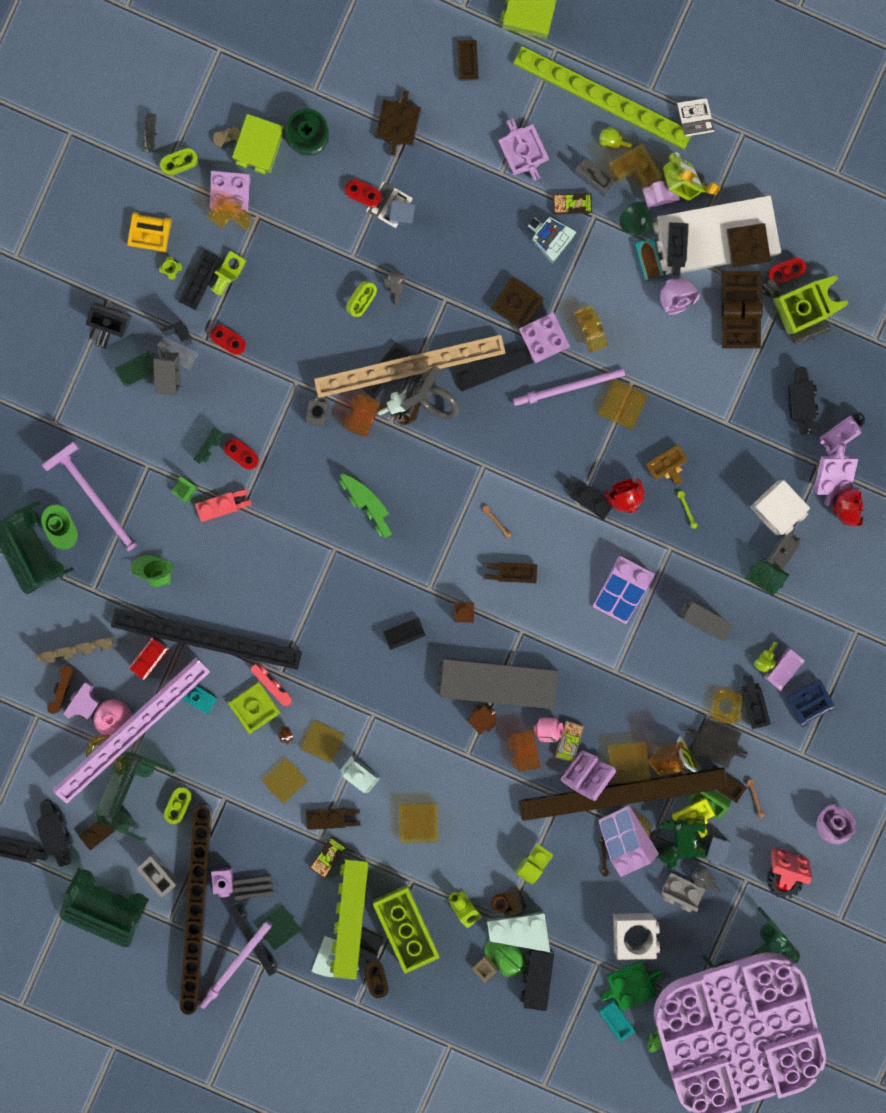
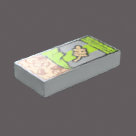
M565 720L563 736L559 740L555 758L573 763L584 726Z

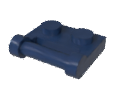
M820 679L786 697L802 728L829 710L832 712L836 709ZM825 701V705L803 716L801 713L818 702Z

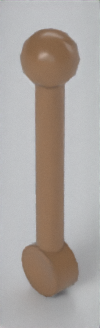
M484 506L483 512L492 518L504 532L506 538H510L511 532L507 531L491 513L489 506Z
M749 779L746 784L751 789L758 810L757 816L762 818L765 813L761 810L754 789L755 783Z

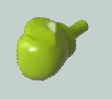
M613 127L603 129L600 133L599 143L601 146H609L616 149L620 145L628 148L632 147V143L622 141V135H619V132Z
M773 642L769 651L764 650L754 663L756 669L763 673H769L772 669L774 670L777 661L774 660L776 655L773 652L778 645L777 642Z

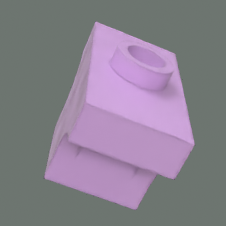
M658 181L649 187L643 188L648 207H658L680 200L678 195L669 191L667 181Z
M87 681L78 692L75 691L70 697L69 701L71 703L63 715L69 719L74 715H82L86 719L91 718L101 703L93 695L94 685Z

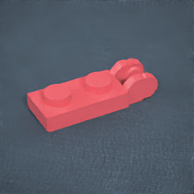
M247 489L196 503L200 521L204 522L252 505L251 500L236 505L234 499L235 497L246 495L248 493Z
M255 664L250 668L282 705L289 706L291 704L292 698L289 697L287 692L279 690L281 686L275 679L270 680L266 676L268 671L261 664L259 666Z

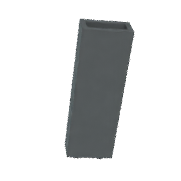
M444 658L443 663L439 662L438 674H442L441 682H437L436 693H440V698L555 709L559 671L555 669Z

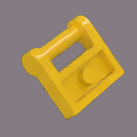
M133 212L127 246L166 253L172 218L166 217L161 219ZM138 223L162 226L163 232L138 228L137 226Z

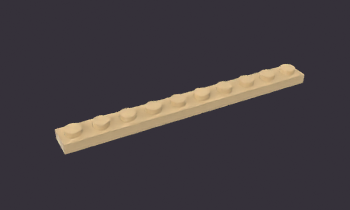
M497 335L315 378L314 381L318 398L425 373L433 366L442 369L505 354L502 336Z

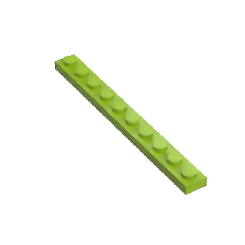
M523 46L513 63L514 66L682 150H685L691 136H685L683 126Z

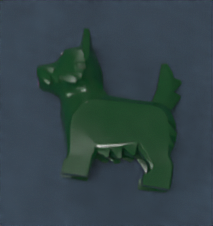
M685 817L678 821L664 820L659 825V828L675 831V842L673 844L656 848L659 853L656 858H660L661 862L666 863L669 869L677 865L678 859L705 858V842H698L696 833L697 831L705 833V817Z

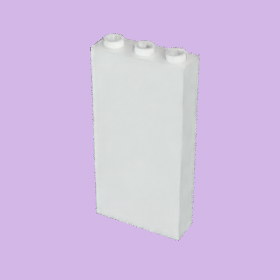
M771 196L658 216L653 223L654 233L658 234L659 241L656 242L658 253L662 255L660 263L662 272L665 271V276L671 275V267H667L666 262L669 222L689 223L687 262L685 263V268L681 267L680 273L731 264L726 229L765 223L770 257L781 253Z

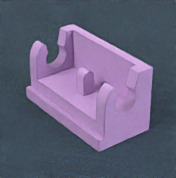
M850 415L819 437L820 443L825 446L827 453L831 455L837 451L838 443L847 444L861 434L862 429Z
M787 648L777 660L774 670L772 669L764 678L781 691L805 660L793 650Z

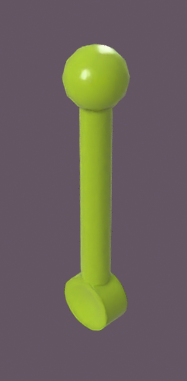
M680 491L677 493V497L683 503L691 522L690 527L695 529L698 524L694 521L685 501V493Z

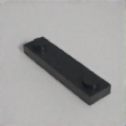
M524 345L455 373V376L463 392L532 364L533 361L527 346Z
M236 904L231 907L230 913L249 942L256 933L246 918L248 914L244 907ZM259 941L253 951L270 977L276 973L278 963L274 956H269L262 942Z

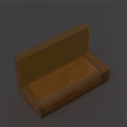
M676 742L660 746L648 760V763L659 776L682 771L685 765L676 754L684 744Z

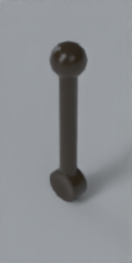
M600 837L599 842L601 843L603 863L601 874L608 876L605 841L603 837Z

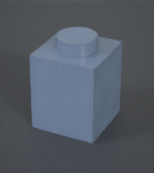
M392 201V206L388 205L386 217H390V223L412 226L415 204Z
M710 834L705 850V858L708 860V863L719 866V863L725 865L731 842Z

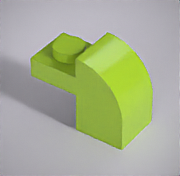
M537 843L529 856L525 857L518 866L515 874L529 884H534L553 857V853Z

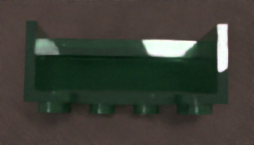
M78 868L65 893L59 915L60 918L73 926L119 946L129 947L146 911L149 898H146L141 893L131 894L129 899H126L121 894H114L103 886L94 885L95 878L92 872Z

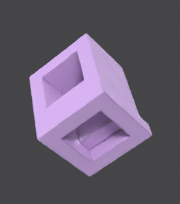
M232 867L213 869L211 871L213 894H218V897H228L229 893L234 891ZM219 881H224L226 885L224 887L219 886Z

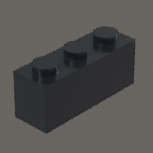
M530 949V953H526L525 964H528V970L523 973V983L526 984L525 991L521 990L520 1002H523V1007L526 1009L547 1011L554 961L553 950L546 952Z

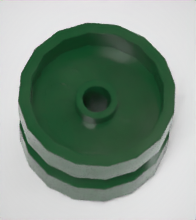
M305 108L296 111L287 121L286 135L290 146L295 152L304 156H313L325 149L329 141V130L325 118L319 112ZM306 131H311V132H309L310 135H305V132H306Z

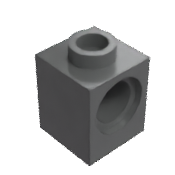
M314 397V401L309 400L306 424L326 427L329 403H325V399ZM317 406L323 409V414L320 417H315L312 413L313 409Z

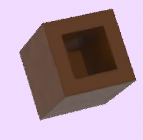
M455 602L454 622L474 623V603Z

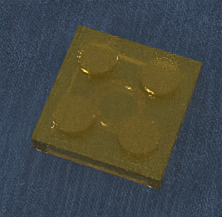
M613 380L597 415L632 431L649 395Z
M646 741L607 745L609 765L616 770V773L611 778L612 784L650 780Z
M437 803L399 804L400 843L438 842Z

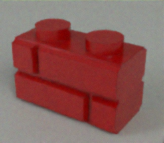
M152 637L130 665L129 669L141 679H147L170 648L156 637Z

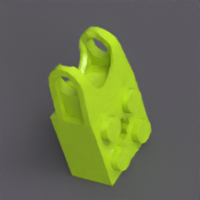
M837 275L805 284L773 299L787 334L796 333L829 318V316L849 304L848 300L834 302L828 296V288L838 280Z

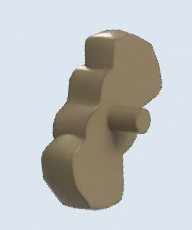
M233 126L226 131L215 132L213 142L219 148L224 143H230L232 140L238 142L241 131Z

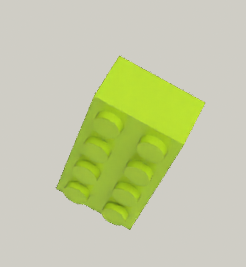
M408 884L373 900V906L404 974L440 958L437 946Z

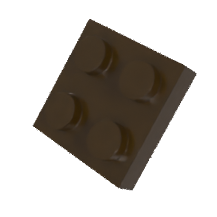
M765 223L726 229L731 268L771 262Z
M512 277L491 307V310L517 328L526 326L544 298Z

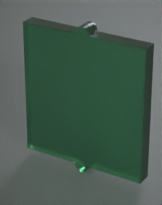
M760 558L754 566H751L750 572L746 575L745 579L774 596L779 588H783L784 582L790 574Z
M283 905L256 924L258 929L266 921L272 924V927L267 931L263 939L268 941L274 951L301 931L294 921V916H291Z

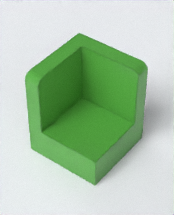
M180 476L178 483L171 492L182 499L183 502L188 503L199 487L183 476Z

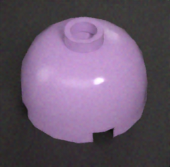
M683 278L668 280L660 293L661 305L669 315L685 311L686 307L684 306L689 303L694 305L700 296L694 284L688 279Z
M836 805L827 806L817 818V832L824 841L830 844L845 843L855 834L854 826L856 821L846 808L835 807Z

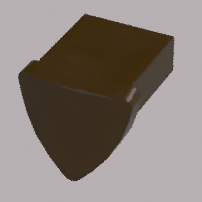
M517 885L510 887L505 892L511 908L504 912L505 917L521 913L526 908Z

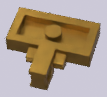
M678 444L645 465L655 481L665 476L666 479L671 478L676 486L683 481L678 473L681 471L680 466L686 463L688 459Z

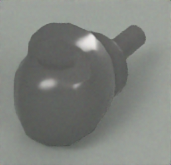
M391 272L384 279V286L390 289V293H394L395 306H399V293H404L405 276L401 272Z
M699 866L694 870L691 876L696 886L704 887L705 889L711 887L717 894L721 892L713 884L715 878L712 877L705 866Z

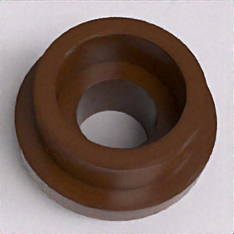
M280 727V732H278L279 740L281 743L284 742L286 745H289V742L293 741L292 733L289 727Z
M503 893L494 895L491 900L493 910L498 913L506 912L510 907L508 899ZM503 900L504 904L502 906L497 905V901Z

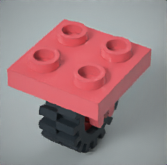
M773 848L771 852L772 866L767 874L768 888L773 895L776 893V897L779 898L782 895V899H786V896H789L790 899L792 894L797 896L798 891L801 892L803 883L810 884L812 880L810 860L803 855L789 853L785 849Z

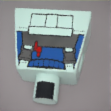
M534 217L528 225L530 229L536 232L532 242L552 264L576 234V231L550 217L544 224Z
M353 755L340 770L342 776L363 793H369L381 778Z

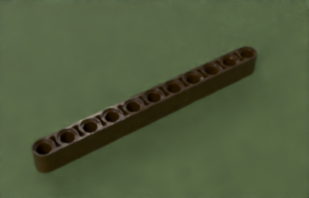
M714 768L699 772L609 785L603 789L596 801L587 798L577 791L523 799L519 800L518 803L521 820L526 821L728 788L725 768Z
M205 803L198 805L193 813L180 1010L186 1015H191L196 1011L200 998L213 814L211 806ZM199 809L207 810L208 816L206 818L200 817L198 814ZM204 828L207 833L206 836H199L197 829ZM202 847L205 850V855L199 856L196 853V848ZM194 867H202L204 873L202 875L196 874ZM193 886H200L202 893L196 894L193 891ZM192 905H199L201 912H193ZM197 924L200 927V931H192L190 925ZM196 943L198 950L192 951L189 948V944ZM194 962L197 965V969H189L187 963ZM186 982H194L196 988L189 989ZM185 1001H192L194 1003V1007L188 1008L185 1005Z

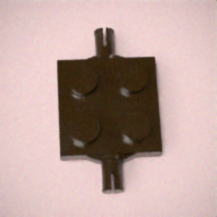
M401 90L399 101L393 102L383 99L375 138L390 143L387 153L390 156H395L397 145L413 146L421 107L407 103L409 91Z

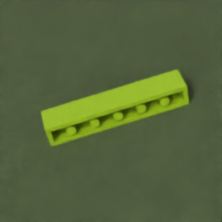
M345 860V864H341L340 875L344 877L343 883H339L338 895L342 896L341 903L337 902L336 914L340 915L339 922H335L334 934H337V942L333 941L332 945L335 961H331L330 973H333V977L357 979L368 862Z

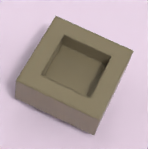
M486 955L472 970L485 983L499 968Z

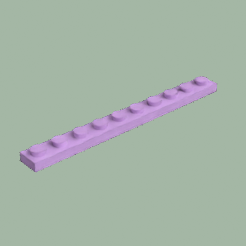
M196 657L52 789L54 793L66 804L71 801L207 676L210 671Z

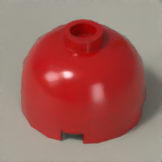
M632 478L620 481L611 486L612 491L609 492L607 490L605 492L611 507L616 511L633 513L638 510V506L642 504L645 496L644 486L639 478H636L637 481L634 482Z
M851 488L841 492L837 497L836 503H833V514L837 515L839 521L846 526H863L864 517H860L863 511L860 488Z

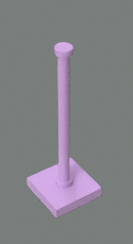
M76 440L42 466L48 471L59 463L61 465L64 464L127 546L126 550L129 552L137 546L136 542L133 543L70 460L71 457L69 455L82 447Z

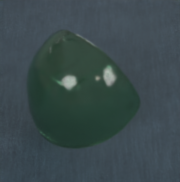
M642 201L629 205L619 218L622 230L633 236L646 233L653 225L652 212L647 204Z

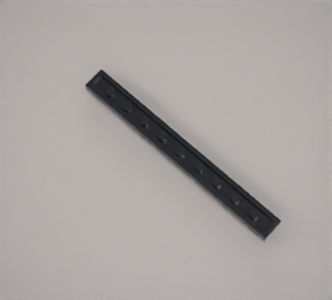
M118 608L114 609L111 622L112 628L295 670L299 669L302 655L301 650Z

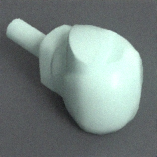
M398 391L392 393L391 400L387 402L388 407L377 411L379 416L388 411L391 414L406 411L400 406L406 394L399 393Z

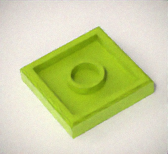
M260 681L228 702V705L248 734H251L281 713Z

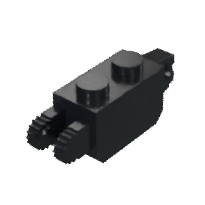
M799 366L794 371V382L790 383L787 387L789 416L793 421H797L800 435L813 434V420L819 414L818 404H815L814 397L817 396L816 384L813 385V380H809L806 367Z
M45 799L40 803L42 817L38 819L36 825L45 853L50 856L54 855L59 867L72 863L70 848L72 847L73 838L71 833L67 832L65 815L61 814V811L56 812L51 799Z

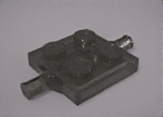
M705 718L698 732L689 727L686 729L688 732H685V735L695 739V745L691 753L695 756L725 768L729 767L731 759L735 755L743 759L747 757L745 755L748 752L738 748V741L742 734L739 731Z

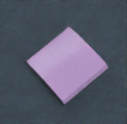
M581 750L562 776L561 781L578 793L596 801L616 773L614 767L599 761L597 756Z

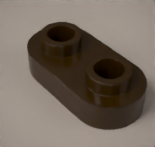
M375 960L374 963L368 961L365 965L364 973L369 991L373 997L383 998L387 995L389 989L383 965L378 960ZM376 966L378 970L372 972L370 968ZM380 984L383 988L377 990L376 985Z

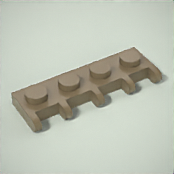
M115 636L39 653L35 656L37 662L44 661L45 664L56 662L55 658L63 656L64 660L75 657L74 653L81 652L82 655L93 653V649L99 647L101 651L111 649L112 644L116 643Z

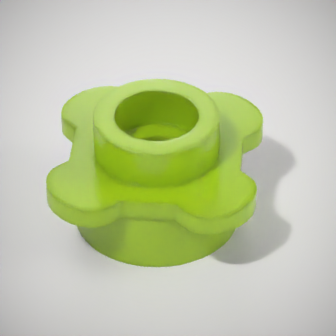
M167 257L163 266H160L159 271L165 273L170 280H174L178 271L182 270V265L176 263L172 257Z

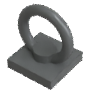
M433 366L417 377L400 405L407 410L419 402L427 412L442 419H452L459 413V404L454 396L443 388L432 385L441 371L437 366ZM432 393L437 394L449 402L452 410L441 411L433 407L426 399Z

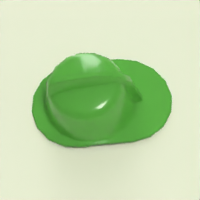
M60 505L47 507L41 517L42 529L53 546L63 550L70 549L75 545L78 538V532L70 514Z
M143 555L132 562V573L137 577L145 579L149 585L160 587L171 584L170 579L173 570L171 561L153 555Z
M490 940L487 942L484 952L485 956L487 955L499 968L498 971L508 977H514L524 971L526 956L520 948L513 945L491 942Z

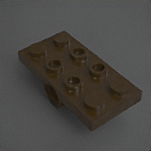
M722 271V349H760L761 319L763 315L761 271Z

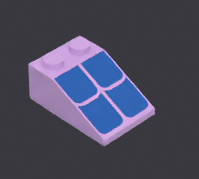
M618 556L592 607L627 624L655 574L622 556Z
M630 805L598 820L610 860L620 877L651 864L659 855Z

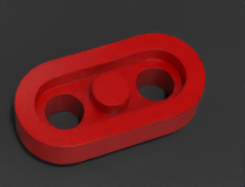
M352 179L345 185V193L348 198L369 208H375L381 203L382 197L378 189L357 179ZM357 186L358 190L356 192L351 191V187ZM370 194L375 195V198L373 200H370L368 198Z
M801 258L787 260L773 266L768 272V279H772L777 285L788 282L803 275L806 271V264ZM793 265L798 266L797 272L792 270ZM779 272L780 278H775L774 273Z
M217 325L212 328L210 337L215 344L233 355H240L245 351L246 342L241 336L223 325ZM218 331L223 332V336L221 338H217L216 336ZM239 342V347L233 348V343Z
M230 439L225 443L224 451L226 455L247 470L255 469L258 466V455L241 441ZM232 445L237 446V450L235 452H232L230 450V447ZM248 456H251L253 459L250 464L246 463Z

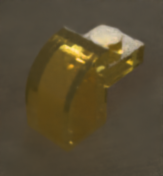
M226 197L219 200L207 215L221 229L231 218L245 231L248 230L253 222L252 216L246 210L240 209L243 201L235 197Z
M592 305L575 311V318L582 331L583 340L589 352L607 347L601 321Z

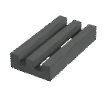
M271 875L233 880L235 900L272 896L274 894ZM268 881V884L238 888V884ZM269 888V891L239 894V892Z

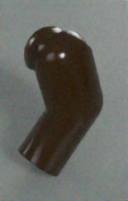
M420 403L410 407L409 411L403 414L400 413L397 416V422L400 425H408L417 419Z

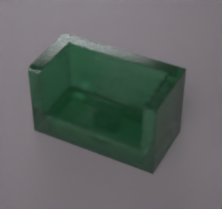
M147 351L115 368L124 386L129 387L154 373V355L151 351Z

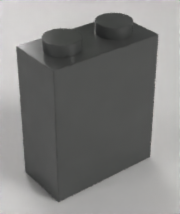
M692 601L683 603L678 611L680 613L679 618L723 642L733 624Z

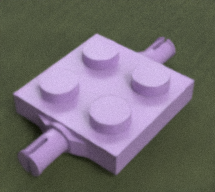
M514 118L508 120L506 123L511 132L506 137L499 139L498 143L513 175L516 176L523 172H530L533 182L541 179L536 168L540 164L549 161V157L534 125L518 129Z
M838 443L836 454L821 456L813 492L817 495H827L824 503L826 506H833L835 495H839L841 492L852 488L858 458L844 455L846 448L844 443Z

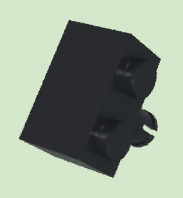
M95 302L90 307L85 325L99 329L95 346L99 347L101 345L100 348L106 349L110 334L123 337L127 332L132 315Z

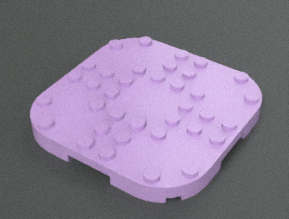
M761 953L680 978L669 984L661 992L655 1003L654 1020L672 1081L681 1104L689 1112L735 1113L742 1110V1105L777 1095L778 1099L796 1094L814 1084L817 1080L816 1076L820 1070L823 1071L826 1053L821 1033L816 1023L806 979L798 965L782 954Z

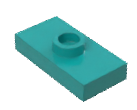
M197 685L182 698V700L207 715L218 699Z

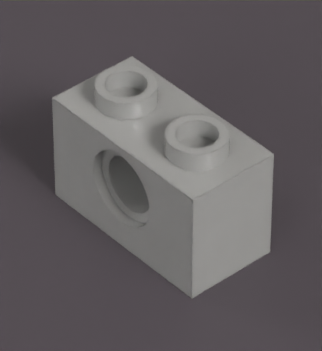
M155 853L137 868L138 872L161 898L179 882Z

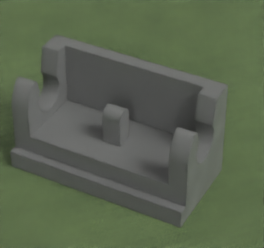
M586 157L574 171L575 175L603 197L616 182Z
M160 352V357H154L155 393L176 396L181 387L180 353Z
M792 532L782 535L764 563L781 573L801 544L802 539L794 536Z

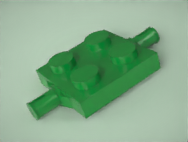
M640 960L607 974L610 991L602 993L600 996L603 1002L614 998L622 1012L657 997L652 981L663 976L660 969L648 973Z

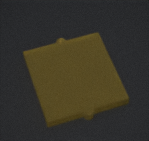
M314 720L309 733H306V739L301 750L331 763L336 752L340 750L339 745L344 734Z
M287 758L262 780L271 791L270 793L274 794L282 804L308 782L299 772V768H295Z

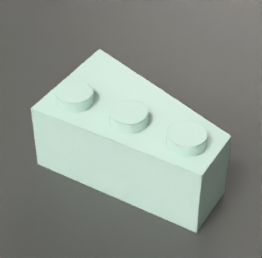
M544 911L487 919L491 942L550 952Z

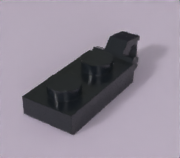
M669 222L666 262L667 267H671V277L679 278L681 267L685 268L689 223Z
M567 480L563 487L571 491L569 496L572 500L602 520L606 518L612 509L605 497L584 483L578 481L575 485Z
M751 674L743 676L745 686L742 687V695L751 729L771 725L762 688L759 686V683L754 684Z
M0 835V857L27 863H36L37 859L44 861L48 859L49 855L45 853V850L39 849L40 845Z

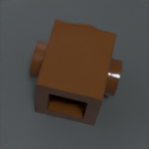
M478 704L470 711L472 715L467 718V721L479 735L485 730L489 732L497 725L495 723L497 721L495 717L497 713L490 705L486 707L485 704L482 706Z

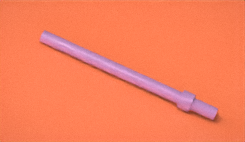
M619 369L536 393L535 391L528 392L525 396L514 398L513 403L514 406L528 402L532 404L539 399L625 376L624 369Z
M269 921L262 925L218 981L209 987L205 997L199 1003L201 1008L204 1009L212 999L219 995V990L272 927Z

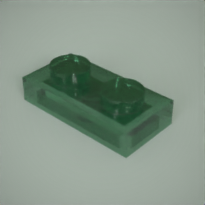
M213 428L193 460L199 464L206 463L212 455L210 451L213 446L217 447L223 437L220 435L222 432Z

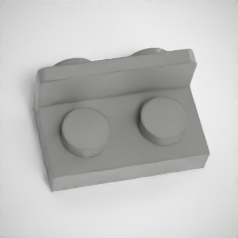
M670 872L661 890V894L664 896L663 899L671 904L677 902L681 904L682 909L688 912L692 910L697 912L699 909L697 906L706 889L700 888L693 882Z

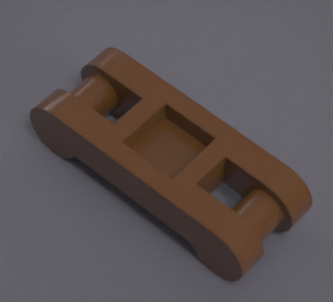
M71 665L63 666L60 669L62 677L60 683L57 682L53 691L56 694L54 701L47 706V710L51 714L61 711L75 671Z

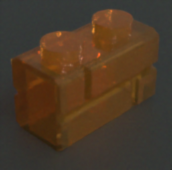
M359 394L358 397L354 396L350 405L353 408L351 415L347 414L343 425L346 426L345 430L367 439L381 402Z
M533 729L510 733L511 738H508L507 742L509 750L513 749L515 756L511 757L513 769L517 768L518 772L541 768Z

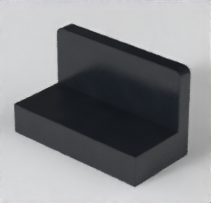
M182 321L160 329L161 333L165 336L178 332L181 342L185 345L193 343L188 328Z
M419 617L383 631L390 650L426 636Z
M362 928L359 956L374 963L384 938Z

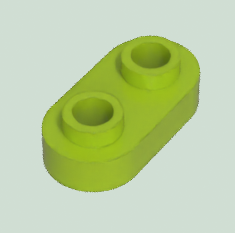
M185 148L163 157L160 162V168L164 174L173 176L194 168L198 163V156L194 150ZM190 156L192 160L191 162H186L185 158ZM173 163V169H168V164Z
M367 280L362 281L358 285L346 305V310L350 315L360 317L364 314L377 293L376 285Z
M178 787L169 800L164 811V818L170 824H177L183 819L191 802L192 793L187 787ZM184 793L186 798L180 799L179 794ZM176 810L178 816H172L171 811Z

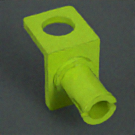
M230 251L223 265L214 272L219 277L211 290L222 296L227 284L238 278L246 263V259ZM235 258L239 261L237 269L230 267V259Z
M464 891L460 893L454 892L449 896L448 902L466 928H469L482 918V915L474 908ZM475 915L472 920L467 921L469 917Z

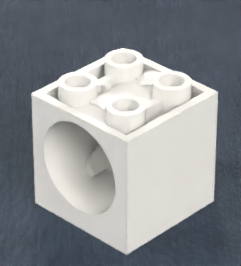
M781 480L771 486L750 506V509L775 535H787L794 529L793 524L795 522H801L808 516L807 511L810 507L784 480Z
M652 913L613 914L614 953L617 959H657L656 953H660V944L656 937V934H659V922H657ZM642 925L646 930L649 929V937L641 946L632 947L626 941L624 942V935L630 927Z

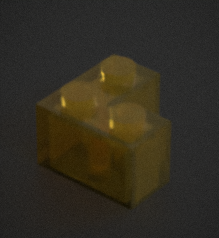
M643 143L613 160L607 166L616 183L634 174L642 190L660 181L662 177Z

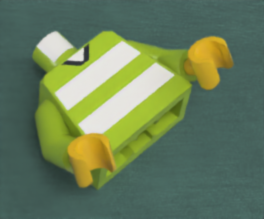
M678 152L669 155L670 162L664 165L663 170L670 192L688 201L701 192L717 195L721 188L719 185L710 182L708 186L707 183L701 182L693 165L682 159Z

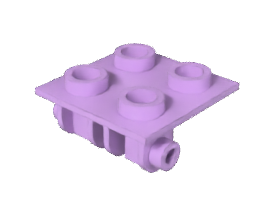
M211 170L210 208L248 212L250 174Z
M554 312L519 328L530 351V356L535 363L570 347Z

